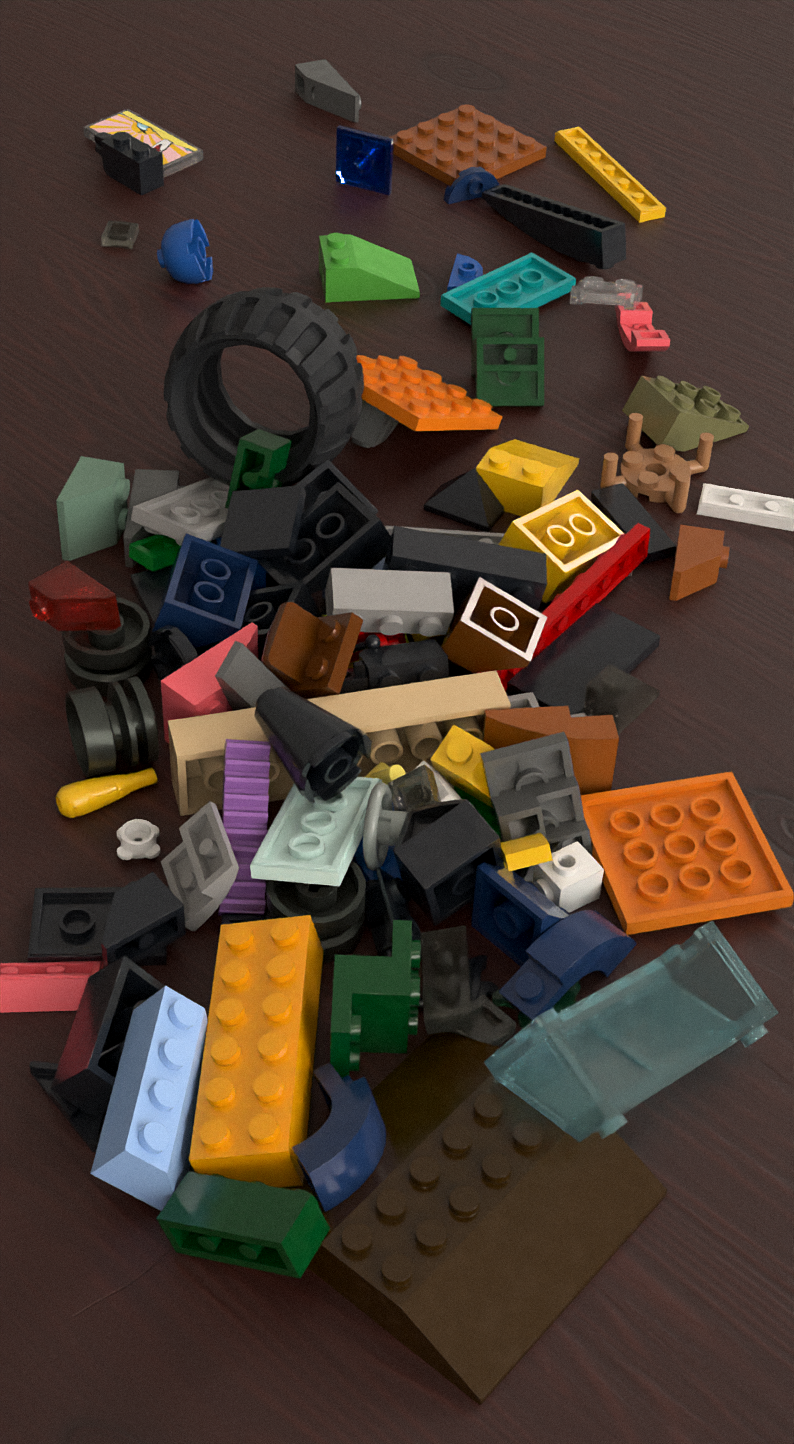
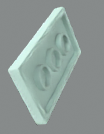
M357 777L346 789L329 800L324 801L320 796L314 797L315 803L309 802L302 796L295 784H293L250 864L251 878L340 886L363 837L365 814L370 793L376 784L382 782V779Z

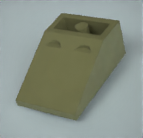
M641 376L622 410L628 417L631 413L641 414L643 416L641 430L657 445H669L676 451L682 452L697 448L700 434L702 433L712 434L714 436L713 442L745 433L749 428V425L739 417L741 415L740 411L721 401V394L715 389L708 386H703L702 389L696 388L686 381H680L679 384L673 383L663 376H657L656 379Z

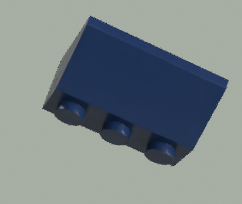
M186 533L171 568L152 632L168 624L177 627L188 638L194 648L227 639L241 630L258 560Z

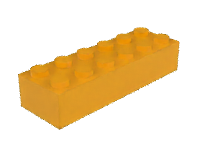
M311 915L221 925L189 1162L195 1173L206 1175L219 1174L228 1179L245 1182L259 1181L268 1186L278 1188L303 1186L304 1175L292 1147L307 1139L324 951Z

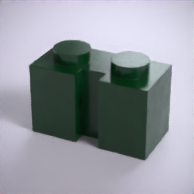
M257 429L240 438L225 508L229 509L233 491L282 486V482L274 479L276 473L286 468L291 440L261 429Z

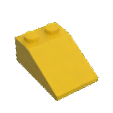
M514 439L491 447L477 465L476 471L502 504L504 511L522 517L555 500L578 466L579 458Z
M576 490L512 521L499 545L546 554L547 586L542 600L548 603L557 594H562L569 588L578 574H584L601 553H606L614 546L623 532L579 490Z

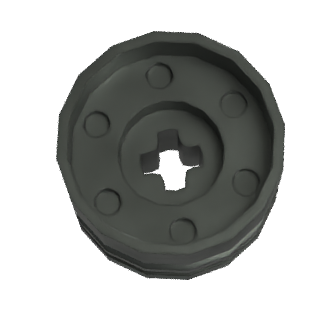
M137 676L125 679L123 689L117 681L110 682L108 684L106 703H104L95 686L70 691L65 694L69 732L78 763L86 778L114 771L116 769V751L120 752L128 767L136 766L139 756L144 763L158 760L159 744L156 715L147 692Z

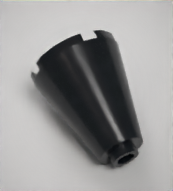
M285 687L268 689L256 701L255 719L298 791L309 802L315 803L314 797L320 796L324 801L333 798L346 789L362 771L357 766V763L363 754L369 758L372 741L361 729Z

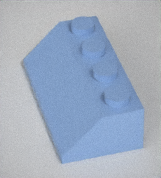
M164 986L132 1012L90 1173L162 1211L190 1170L189 1155L208 1023L204 1007L167 986Z

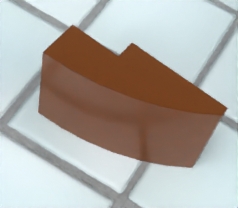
M568 706L485 710L483 742L494 749H499L565 732L569 742L574 776L579 785L580 795L611 791L619 743L613 715L571 717Z

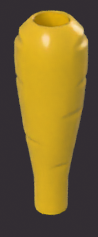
M151 767L126 775L103 776L70 783L60 788L56 794V804L59 812L66 817L75 818L103 808L140 788L156 784L157 776Z

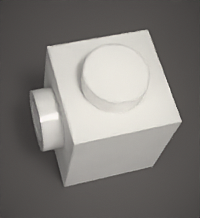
M578 841L551 853L552 861L534 865L532 883L541 894L556 906L564 908L568 913L599 899L604 869Z

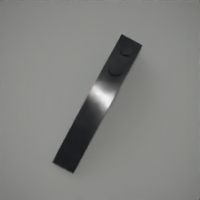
M502 184L482 192V198L522 232L553 250L575 258L578 262L593 264L598 269H610L614 267L615 263L627 259L625 223L507 184Z

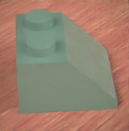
M84 456L80 457L56 500L62 560L71 561L118 543L125 530L129 509L127 508V498L130 491V481L125 479L124 463Z

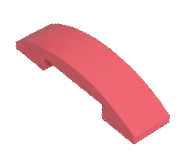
M616 302L617 324L622 342L628 351H666L670 347V338L665 330L654 329L652 325L653 311L647 302Z

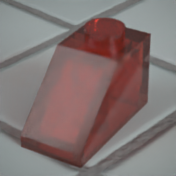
M68 561L28 582L31 594L29 605L32 613L38 620L47 622L58 631L115 630L121 626L115 593Z

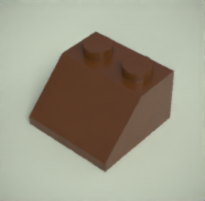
M479 577L458 608L441 648L448 655V659L452 663L462 666L472 673L527 667L532 659L548 617Z

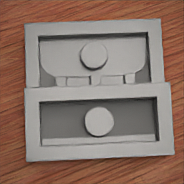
M211 801L179 828L183 842L161 861L170 891L184 904L185 928L194 932L223 902L239 870L217 806Z

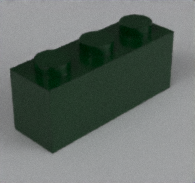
M189 1171L156 1218L176 1253L299 1279L330 1230L319 1208L318 1201L312 1193L305 1190H289L268 1186L259 1181L245 1182L228 1179L219 1174L206 1175Z

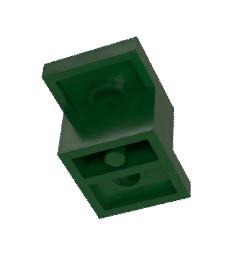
M539 308L471 309V377H475L476 399L483 400L491 404L492 407L544 406V337H539Z
M393 920L391 957L335 955L330 1063L341 1078L349 1075L350 1071L359 1072L360 1052L407 1054L408 1035H417L418 1007L415 1006H419L420 977L419 970H412L411 968H420L421 940H411L412 921Z

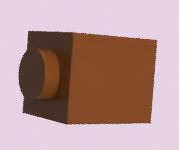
M680 525L669 600H680L717 583L719 568L726 569L730 547L723 546L725 531Z

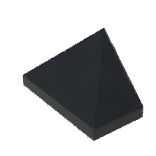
M475 468L440 485L424 504L425 511L484 532H489L504 514V507Z

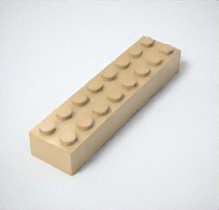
M496 670L307 699L361 729L372 741L369 758L363 754L357 763V766L362 770L357 777H364L380 762L386 763L389 767L392 765L402 766L405 771V777L423 761L433 767L430 759L453 725L482 741L485 710L510 709L511 706ZM256 707L168 721L171 781L180 816L196 814L209 801L216 804L218 810L222 809L224 746L226 739L269 742L255 719ZM271 745L268 795L269 801L286 799L294 782Z

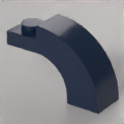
M584 910L576 912L557 922L531 944L526 950L529 959L501 988L499 994L507 1003L536 1026L578 980L597 970L608 977L637 944L631 937L597 911Z
M330 1062L314 1070L313 1073L331 1113L324 1125L316 1133L292 1147L305 1180L324 1212L343 1202L361 1187L377 1167L386 1145L384 1121L365 1076L354 1082L349 1075L341 1078Z

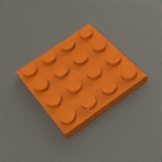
M363 355L356 356L357 363H361L363 368L364 389L361 396L362 400L414 431L499 428L502 416L491 410V404L483 400L471 399L466 396L467 391L452 384L447 385L441 381V375L418 368L417 361L405 356H399L398 359L379 355L377 359H371Z
M732 772L581 795L584 818L590 831L592 857L604 869L602 881L625 934L631 935L792 907L794 892Z

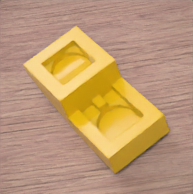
M542 833L501 843L504 865L508 871L553 860L550 845Z

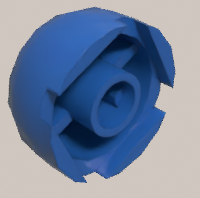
M188 219L172 225L165 231L161 241V249L157 250V257L161 268H166L169 275L178 282L198 284L212 279V256L206 257L205 247L209 246V242L198 219Z

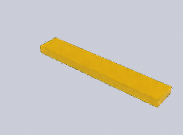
M575 127L555 132L554 141L639 223L665 217L666 207L582 128Z

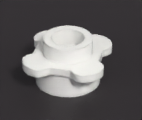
M134 819L126 822L117 830V838L121 841V846L117 848L118 857L123 860H130L132 858L142 859L145 857L152 859L160 854V846L156 844V838L160 835L159 828L143 819Z

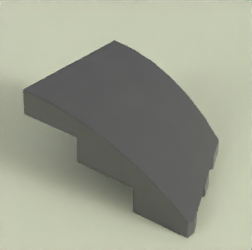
M565 732L480 753L502 842L542 833L550 845L551 853L578 841L592 856L590 831L584 818L580 789L574 776L569 742Z

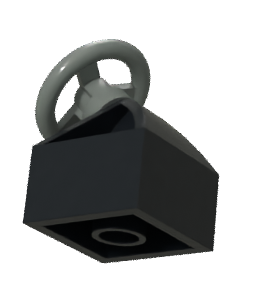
M381 782L373 787L368 799L364 821L363 854L365 864L368 869L376 871V868H381L384 864L389 846H395L393 851L401 879L406 885L409 895L434 926L440 924L474 899L477 866L485 862L505 868L500 837L467 799L438 802L413 809L410 812L392 811V794L389 786Z

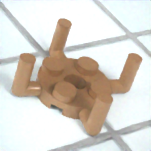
M631 413L629 415L625 448L628 452L623 454L620 476H616L618 455L606 453L602 468L601 489L623 483L634 497L638 498V493L647 495L650 502H667L675 513L684 512L691 475L705 472L709 468L714 436L710 433L700 434L696 459L685 461L682 457L675 454V449L669 445L660 444L655 448L643 449L639 443L643 416L639 413Z

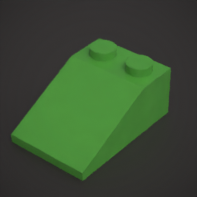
M331 233L319 236V272L325 302L420 298V291L410 258L351 234Z

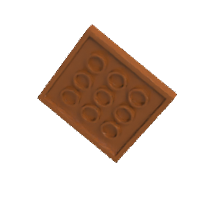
M467 104L461 105L450 112L442 113L438 117L426 122H420L412 128L399 131L397 134L385 139V150L450 187L459 177L458 173L470 167H482L492 173L497 180L545 158L547 149L546 146L538 143L534 138L523 135L513 127L507 126L495 120L493 116L486 115L475 109L474 106Z

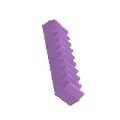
M226 739L222 823L239 870L230 891L218 907V916H222V914L264 915L266 882L265 879L251 878L250 864L268 832L267 811L271 745L267 741Z

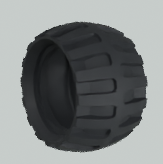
M262 287L227 295L206 307L188 324L171 352L169 367L164 379L163 395L164 401L168 403L166 418L170 430L175 431L181 443L180 448L189 459L192 457L203 467L204 473L213 479L220 478L230 483L239 440L257 429L291 440L286 468L276 473L274 479L282 482L281 487L299 483L326 460L332 462L343 450L360 416L364 377L362 365L357 363L356 345L350 333L346 334L338 324V318L329 309H322L312 302L311 297L298 292L289 294L283 293L280 288ZM239 345L257 347L270 351L288 363L304 384L310 404L309 426L296 431L272 430L251 421L234 405L223 385L220 361L224 348Z

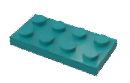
M529 253L442 294L441 306L471 325L472 308H538L575 290L576 278L536 254Z

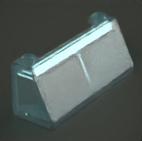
M710 921L694 931V934L681 945L675 944L657 959L559 1013L552 1008L537 1016L484 1063L497 1081L578 1142L583 1141L595 1132H598L601 1138L604 1139L628 1122L624 1117L625 1113L739 1041L747 1048L768 1033L764 1024L779 1013L713 921Z

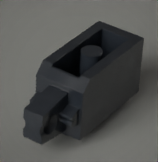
M102 132L94 135L96 142L95 151L102 157L103 169L107 176L139 195H144L164 186L163 156L161 152L127 132H117L114 135Z
M435 639L364 649L358 653L359 661L353 662V668H348L340 694L449 678L448 655Z

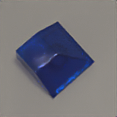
M339 125L336 134V182L390 195L392 192L393 138Z

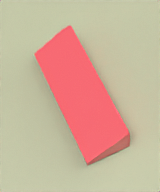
M103 962L0 963V1013L77 1011L88 978L104 968Z

